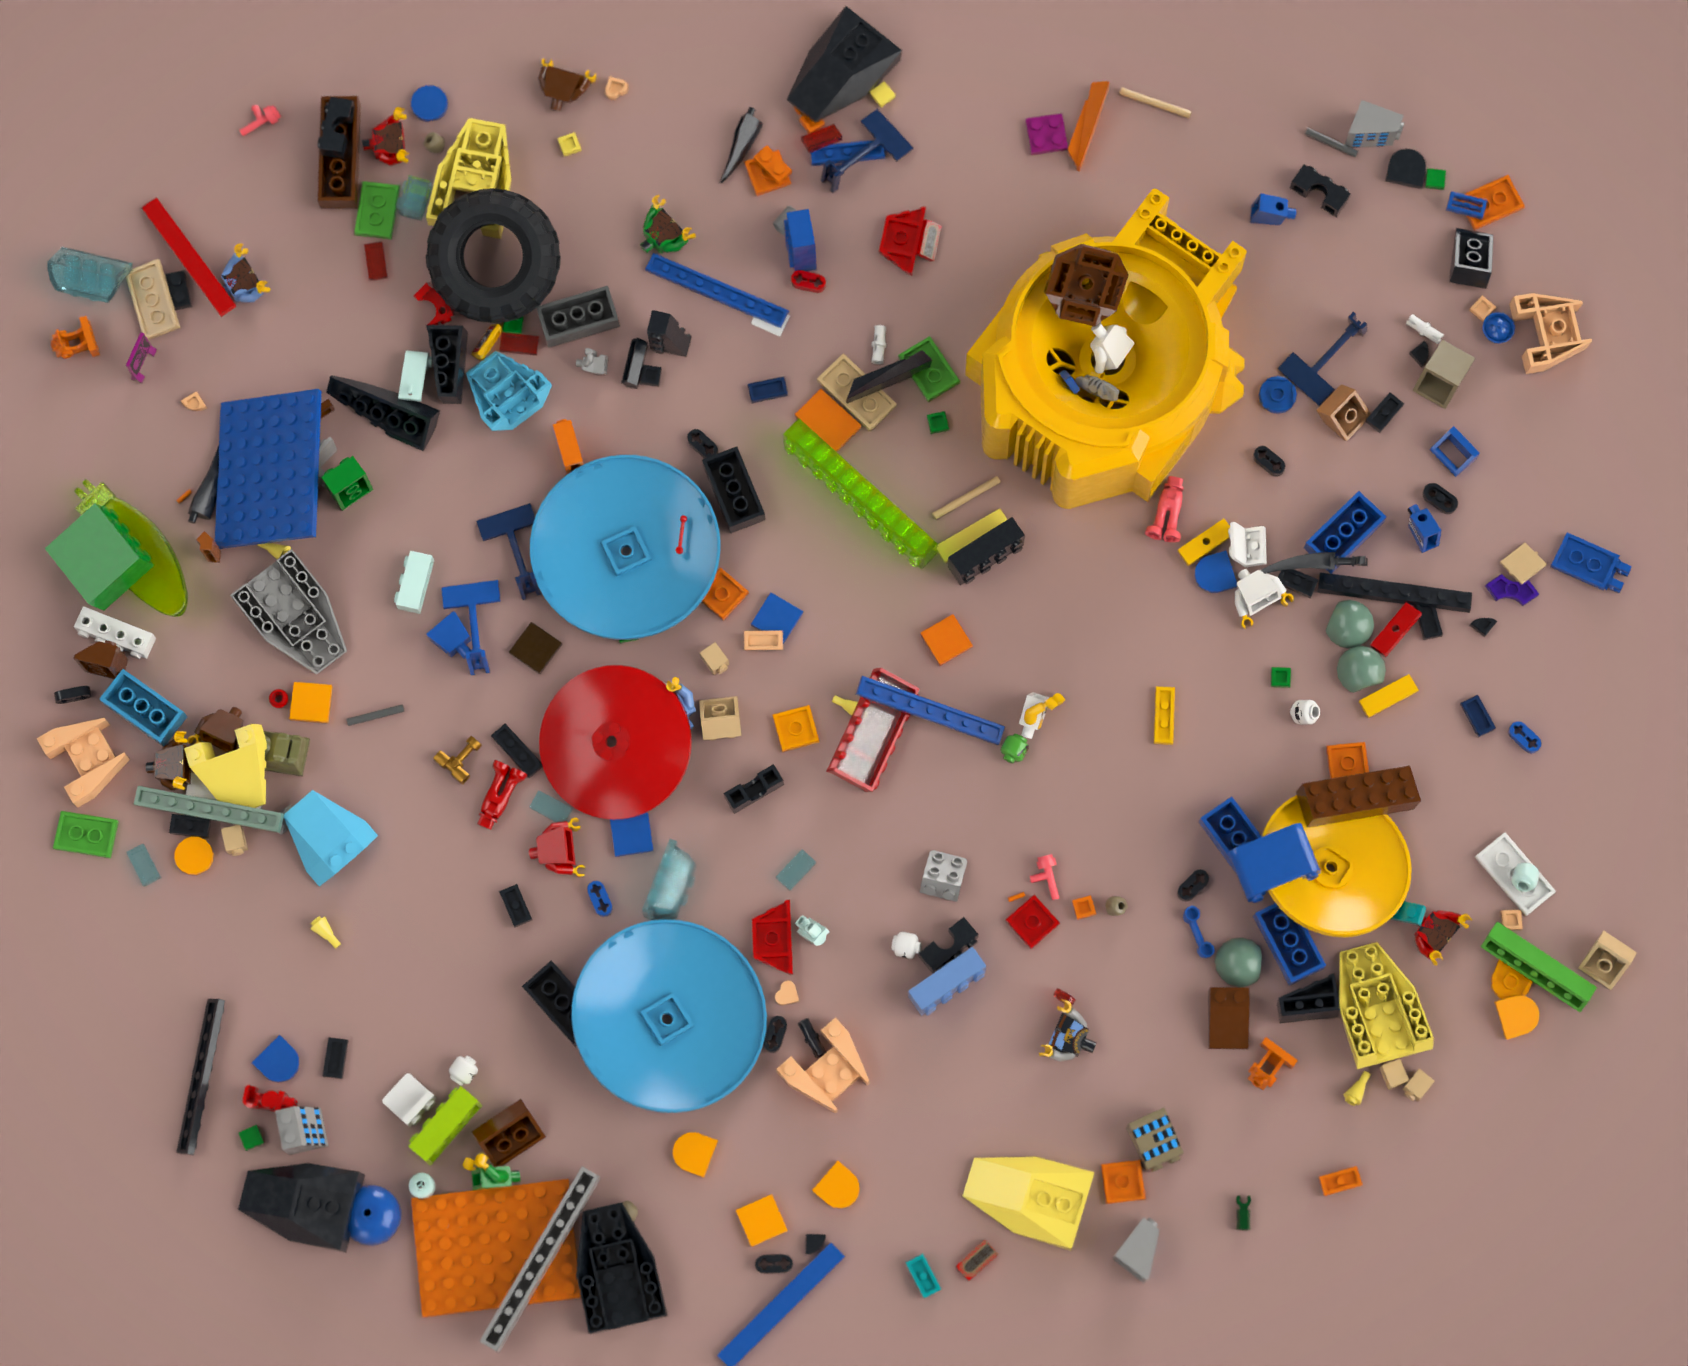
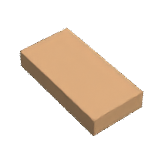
M783 630L744 631V650H783Z

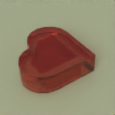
M1059 988L1053 993L1054 997L1059 1001L1062 999L1069 1001L1071 1006L1076 1002L1075 998Z

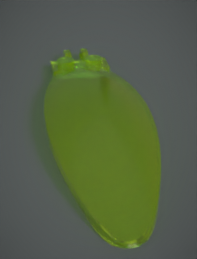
M85 479L83 485L89 490L90 494L87 496L82 489L78 487L75 489V493L82 500L75 508L80 515L86 512L94 503L101 506L105 505L109 510L113 509L119 516V522H123L130 529L128 533L131 537L134 536L141 543L139 547L143 551H147L152 557L151 562L155 566L132 585L129 590L160 613L173 617L183 615L188 604L186 582L179 560L165 535L145 514L131 504L117 498L104 482H100L95 487L89 480Z

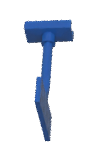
M498 580L441 587L444 609L465 606L469 608L472 650L465 653L470 674L475 675L474 670L484 668L486 673H490L485 650L480 649L476 605L501 602Z

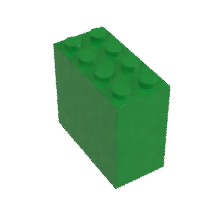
M94 503L53 540L45 550L86 602L105 611L155 565L151 562V555L139 547L141 543L134 536L131 537L128 533L130 529L123 522H119L118 514L113 509L109 510L105 505L101 506Z

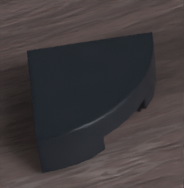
M1425 340L1409 353L1421 368L1427 362L1429 355L1428 345Z
M1479 618L1474 620L1470 626L1485 637L1497 621L1492 618Z
M806 1234L805 1254L809 1255L818 1251L824 1244L826 1235Z

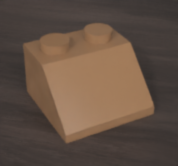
M1342 384L1316 410L1324 423L1344 441H1348L1371 414L1356 390Z

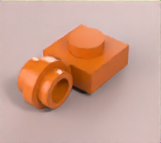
M794 107L798 115H803L799 118V121L809 135L825 125L823 119L815 123Z

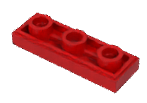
M1406 602L1370 644L1371 648L1387 657L1421 617L1422 613Z

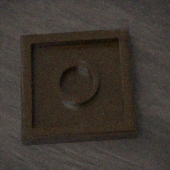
M530 622L510 649L509 654L538 674H541L562 646V642L533 622Z

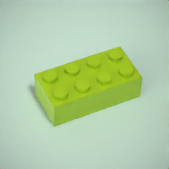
M462 1086L454 1088L448 1096L450 1099L445 1104L441 1103L435 1110L437 1114L432 1119L428 1118L422 1125L424 1129L419 1134L415 1133L409 1140L411 1144L408 1147L430 1166L482 1107V1104Z

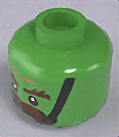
M1013 734L1006 737L1000 751L1004 755L1003 759L1013 764L1014 761L1021 762L1024 759L1029 745L1027 744V739L1021 735Z

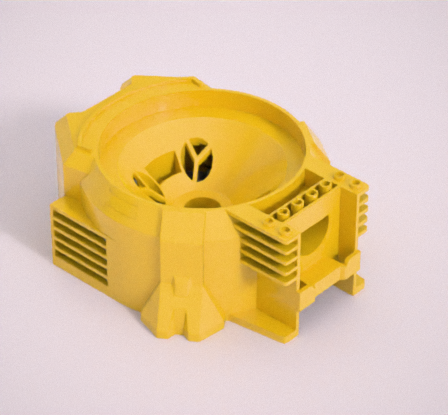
M1158 189L1151 190L1116 237H1091L1086 233L1051 245L1050 251L1040 254L1038 260L1018 279L1003 307L966 355L965 375L980 385L982 448L984 453L992 459L1007 460L1015 452L1013 465L1017 467L1023 459L1022 471L1024 472L1033 464L1032 478L1036 479L1042 471L1040 483L1044 485L1049 477H1051L1050 490L1052 491L1053 499L1059 507L1064 509L1075 508L1128 492H1134L1148 502L1197 437L1209 414L1222 413L1244 395V385L1237 379V374L1244 370L1245 359L1229 346V330L1223 327L1221 319L1237 291V286L1233 282L1242 271L1247 251L1232 240L1223 254H1220L1179 227L1174 221L1166 217L1169 197ZM1079 244L1117 252L1129 274L1117 311L1101 321L1103 327L1109 325L1125 327L1127 336L1135 343L1124 358L1122 369L1116 374L1105 375L1103 378H1100L1119 389L1117 401L1101 399L1088 393L1081 387H1079L1080 391L1076 395L1067 388L1068 386L1062 377L1053 371L1061 366L1073 370L1074 373L1071 377L1075 381L1079 376L1085 377V375H1090L1094 369L1091 364L1094 352L1090 347L1091 342L1096 337L1091 330L1093 326L1059 318L1044 292L1055 255ZM1089 279L1083 280L1082 285H1086ZM1054 350L1065 352L1072 359L1074 366L1062 362ZM1049 352L1057 362L1051 366L1048 365L1046 360ZM1127 395L1129 401L1120 400V398ZM1089 397L1092 399L1093 403L1083 398ZM1100 401L1110 403L1106 408L1100 403ZM1114 403L1126 405L1123 408L1111 409Z

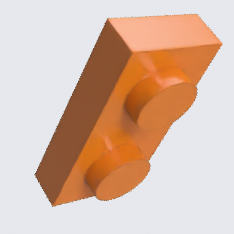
M768 145L754 156V160L778 185L792 174V169Z
M1357 1166L1318 1177L1324 1196L1363 1185Z

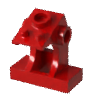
M426 282L413 295L418 301H430L436 308L435 317L427 325H438V322H441L443 325L452 321L451 317L455 316L453 309L436 292L431 282ZM442 307L446 309L445 313L441 312Z

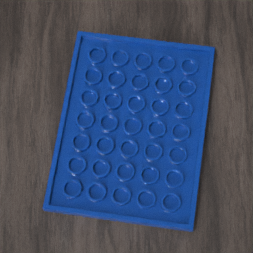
M312 389L221 402L219 473L215 522V543L219 549L316 537L321 390Z

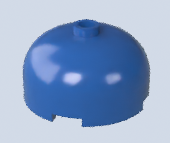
M377 1185L363 1186L359 1193H356L347 1232L350 1233V1238L367 1246L380 1245L391 1239L400 1226L402 1217L401 1207L396 1197L383 1187ZM370 1209V1210H371V1215H370V1216H365V1214H366V1213L368 1212V1210Z

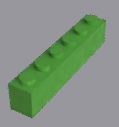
M1496 922L1480 946L1578 1012H1581L1587 1005L1597 988L1499 922Z

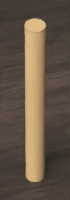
M1121 88L1119 93L1125 97L1189 118L1192 112L1125 88Z
M996 476L933 512L934 519L940 518L999 484L1000 479Z

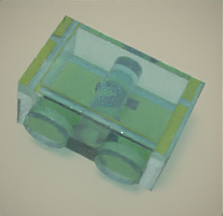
M409 175L407 181L403 182L402 197L398 198L396 205L401 216L422 221L432 190L430 180Z

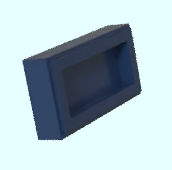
M785 377L748 384L751 403L788 396Z
M1478 695L1460 703L1478 738L1496 729Z

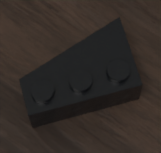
M652 310L647 335L650 349L653 352L659 354L665 352L687 357L692 336L685 334L686 329L684 327H678L679 322L671 314Z

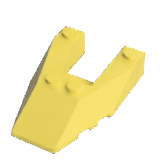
M473 118L467 120L458 134L455 143L449 148L446 157L438 166L426 214L428 225L434 226L437 217L443 209L453 203L456 190L474 192L479 189L494 188L510 191L511 173L506 126L504 124ZM498 224L486 225L481 227V232L483 236L501 239L504 226Z

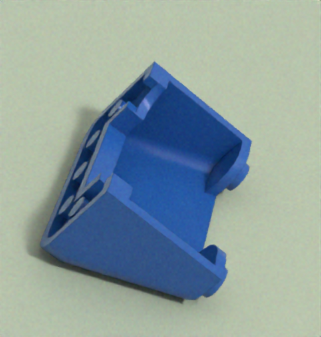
M1301 823L1290 825L1243 844L1228 853L1248 903L1259 902L1264 899L1263 896L1266 894V891L1300 877L1310 881L1316 879L1318 874H1321Z

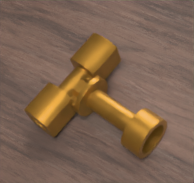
M473 736L466 740L468 745L457 757L453 755L448 757L440 750L433 758L443 769L447 768L452 772L451 775L462 785L470 778V775L462 769L464 766L462 761L473 749L478 751L482 746Z

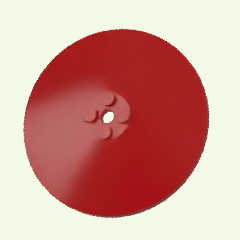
M623 665L596 667L577 675L567 682L550 702L542 720L539 736V752L542 766L550 784L559 796L569 805L585 814L613 820L643 815L668 799L685 775L692 746L690 723L686 711L673 691H669L666 688V684L656 676L641 669ZM610 736H614L617 740L614 747H609L607 744Z

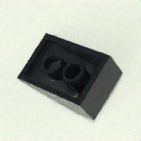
M1456 228L1449 282L1487 288L1492 274L1493 234Z

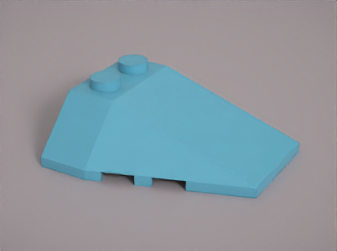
M498 351L493 352L466 373L480 412V417L492 431L513 430L543 407L552 387V384L541 372L534 371L525 364L521 365Z
M314 790L309 792L284 814L285 822L305 870L318 886H321L339 872L378 836L365 820Z

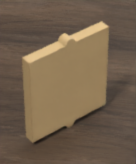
M1526 543L1522 544L1500 562L1509 572V575L1513 576L1521 585L1547 565L1538 556V552H1534Z

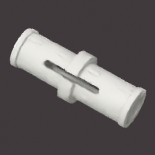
M1414 314L1410 316L1409 321L1406 323L1420 332L1419 335L1428 337L1436 344H1439L1444 336L1443 333L1431 327L1429 322L1425 323L1414 316Z
M876 325L874 327V341L871 345L873 347L871 363L881 365L884 362L886 327L883 325Z

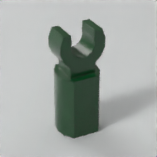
M1240 1195L1236 1197V1204L1239 1206V1209H1237L1236 1230H1250V1210H1248V1206L1251 1203L1250 1196H1247L1246 1203L1240 1202Z

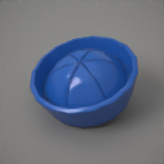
M1496 312L1485 318L1482 330L1489 341L1499 344L1507 342L1513 337L1515 324L1510 316L1505 313Z

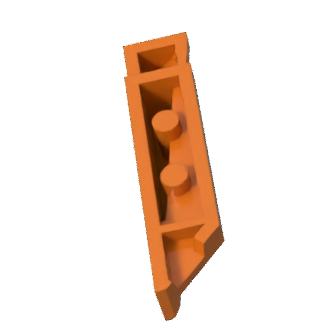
M1109 81L1091 83L1088 101L1085 100L1067 152L1072 157L1077 171L1081 170L1101 115L1103 104L1109 91Z

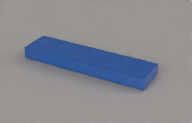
M874 140L810 146L812 166L824 165L829 159L833 164L844 163ZM879 145L859 161L885 159V149Z

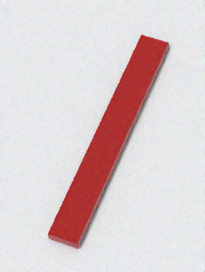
M156 197L141 207L218 314L222 317L237 306L158 198Z

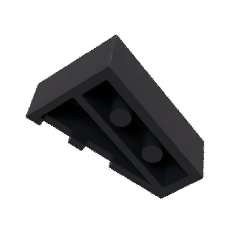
M1334 973L1322 980L1312 982V984L1304 988H1299L1279 997L1277 1009L1280 1024L1338 1017L1340 1005Z

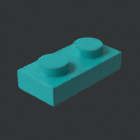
M1404 901L1391 920L1421 926L1427 908L1424 905Z
M924 1254L905 1263L924 1299L942 1290Z

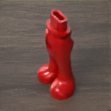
M498 760L493 762L492 766L495 771V777L481 806L482 813H479L480 818L477 823L489 830L492 829L494 823L498 822L497 819L504 812L516 785L527 777L525 772L512 768L502 793L498 795L499 789L510 770V766Z

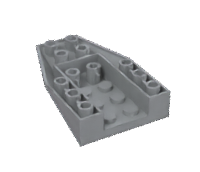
M292 549L230 595L268 643L315 674L321 672L347 652L327 593Z

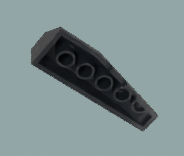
M333 375L329 378L326 393L343 405L353 408L360 417L362 415L371 421L370 424L386 431L385 434L419 450H425L437 427L440 410L419 401L399 400V393L371 384Z

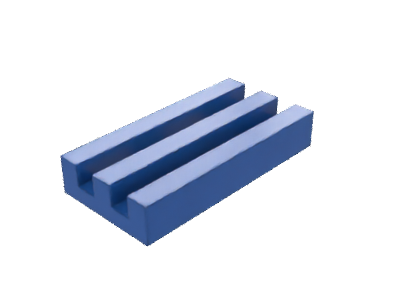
M1451 191L1446 211L1483 219L1487 200ZM1453 198L1482 205V207L1471 205L1465 202L1463 203L1453 200Z

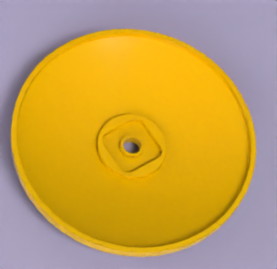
M1297 795L1284 802L1274 812L1267 822L1261 837L1290 825L1301 823L1321 870V874H1318V877L1314 880L1308 881L1300 877L1268 890L1274 902L1288 917L1301 926L1319 934L1332 937H1354L1381 927L1399 910L1407 896L1411 882V859L1402 833L1387 814L1307 828ZM1326 864L1333 865L1335 871L1330 872L1327 870Z

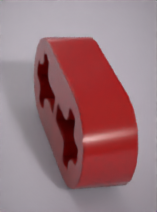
M797 270L791 275L792 286L796 289L820 293L826 287V280L820 274ZM799 276H802V280L805 281H800V283H797L796 279H798ZM817 280H820V284L822 285L815 287L814 283H816Z

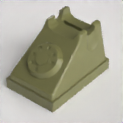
M263 731L267 742V750L265 749V771L303 777L310 739L299 735Z

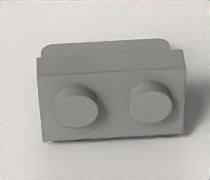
M331 437L327 440H322L319 448L318 487L321 485L325 489L327 487L322 479L325 471L321 467L337 450Z
M935 850L930 851L922 878L920 893L957 902L967 866V859Z

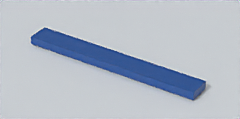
M655 253L652 254L645 268L651 274L778 328H782L789 313L787 309Z
M861 676L855 694L995 745L1000 744L1005 728L1003 725L865 676Z
M831 1242L717 1356L727 1366H736L845 1256Z

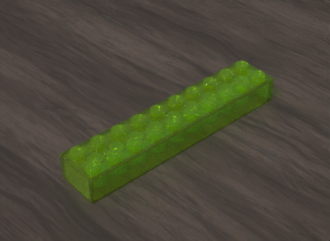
M798 418L783 434L784 449L790 455L794 454L798 457V462L806 468L808 466L812 470L813 476L818 480L822 479L826 483L825 486L831 492L835 491L839 494V499L844 504H850L854 508V513L860 518L863 516L873 530L877 529L881 532L880 535L886 542L889 543L891 541L895 545V550L901 555L905 554L909 558L908 561L914 567L918 566L920 569H923L935 557L938 543Z

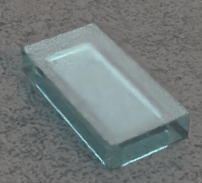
M539 790L529 806L532 810L555 822L566 821L573 810L571 807Z
M144 843L126 852L144 887L161 878Z
M802 849L776 876V879L791 891L816 864V861Z

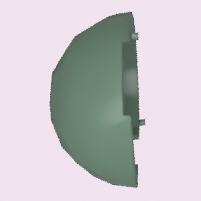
M1340 601L1337 603L1329 620L1326 634L1339 647L1349 649L1360 646L1367 642L1373 633V615L1365 605L1358 601Z
M1366 646L1352 647L1339 658L1337 664L1338 679L1350 692L1355 693L1384 682L1386 673L1385 662L1381 655L1373 648Z
M1243 937L1232 938L1223 943L1215 957L1216 970L1221 979L1237 987L1250 986L1257 982L1261 971V948L1254 941Z

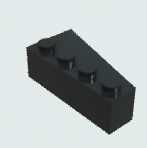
M426 325L438 397L443 404H462L468 332L463 325Z

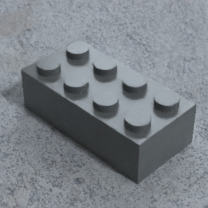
M608 286L536 307L548 348L620 327Z

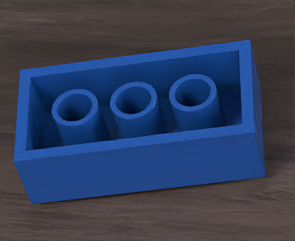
M809 209L786 213L787 219L784 220V230L790 268H794V272L797 270L807 272L817 270L816 246Z
M1358 491L1305 543L1304 549L1309 554L1335 552V557H1349L1384 523L1386 516ZM1326 569L1330 574H1332L1335 571Z
M1232 796L1199 820V824L1233 870L1234 868L1228 853L1236 847L1261 838L1259 832Z
M1276 903L1254 914L1253 918L1289 986L1326 967L1308 929L1288 917Z

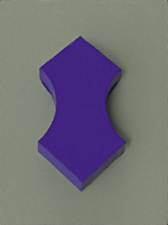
M1502 574L1485 585L1496 601L1510 598L1524 606L1539 596V593L1529 580L1521 585L1519 582L1508 580Z

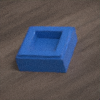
M1066 370L1059 373L1074 394L1080 391V388Z

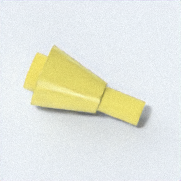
M274 543L258 544L259 547L266 549L276 559H279L291 549L290 546Z
M836 695L832 700L833 703L841 706L851 716L858 703L857 701L842 699Z
M318 916L311 922L312 927L310 929L325 940H328L335 949L341 945L333 935L334 933L325 916L323 918Z
M1364 1071L1360 1079L1343 1094L1348 1104L1352 1106L1361 1105L1366 1087L1365 1084L1371 1076L1369 1072Z

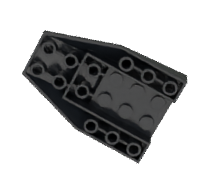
M845 6L809 50L787 101L816 123L866 97L901 61L902 49Z
M312 1163L247 1171L238 1210L291 1242L346 1253L350 1240V1233L347 1232L356 1193H359L363 1187L365 1174L358 1171Z
M620 1202L583 1211L576 1277L589 1334L668 1317L655 1257L623 1203Z

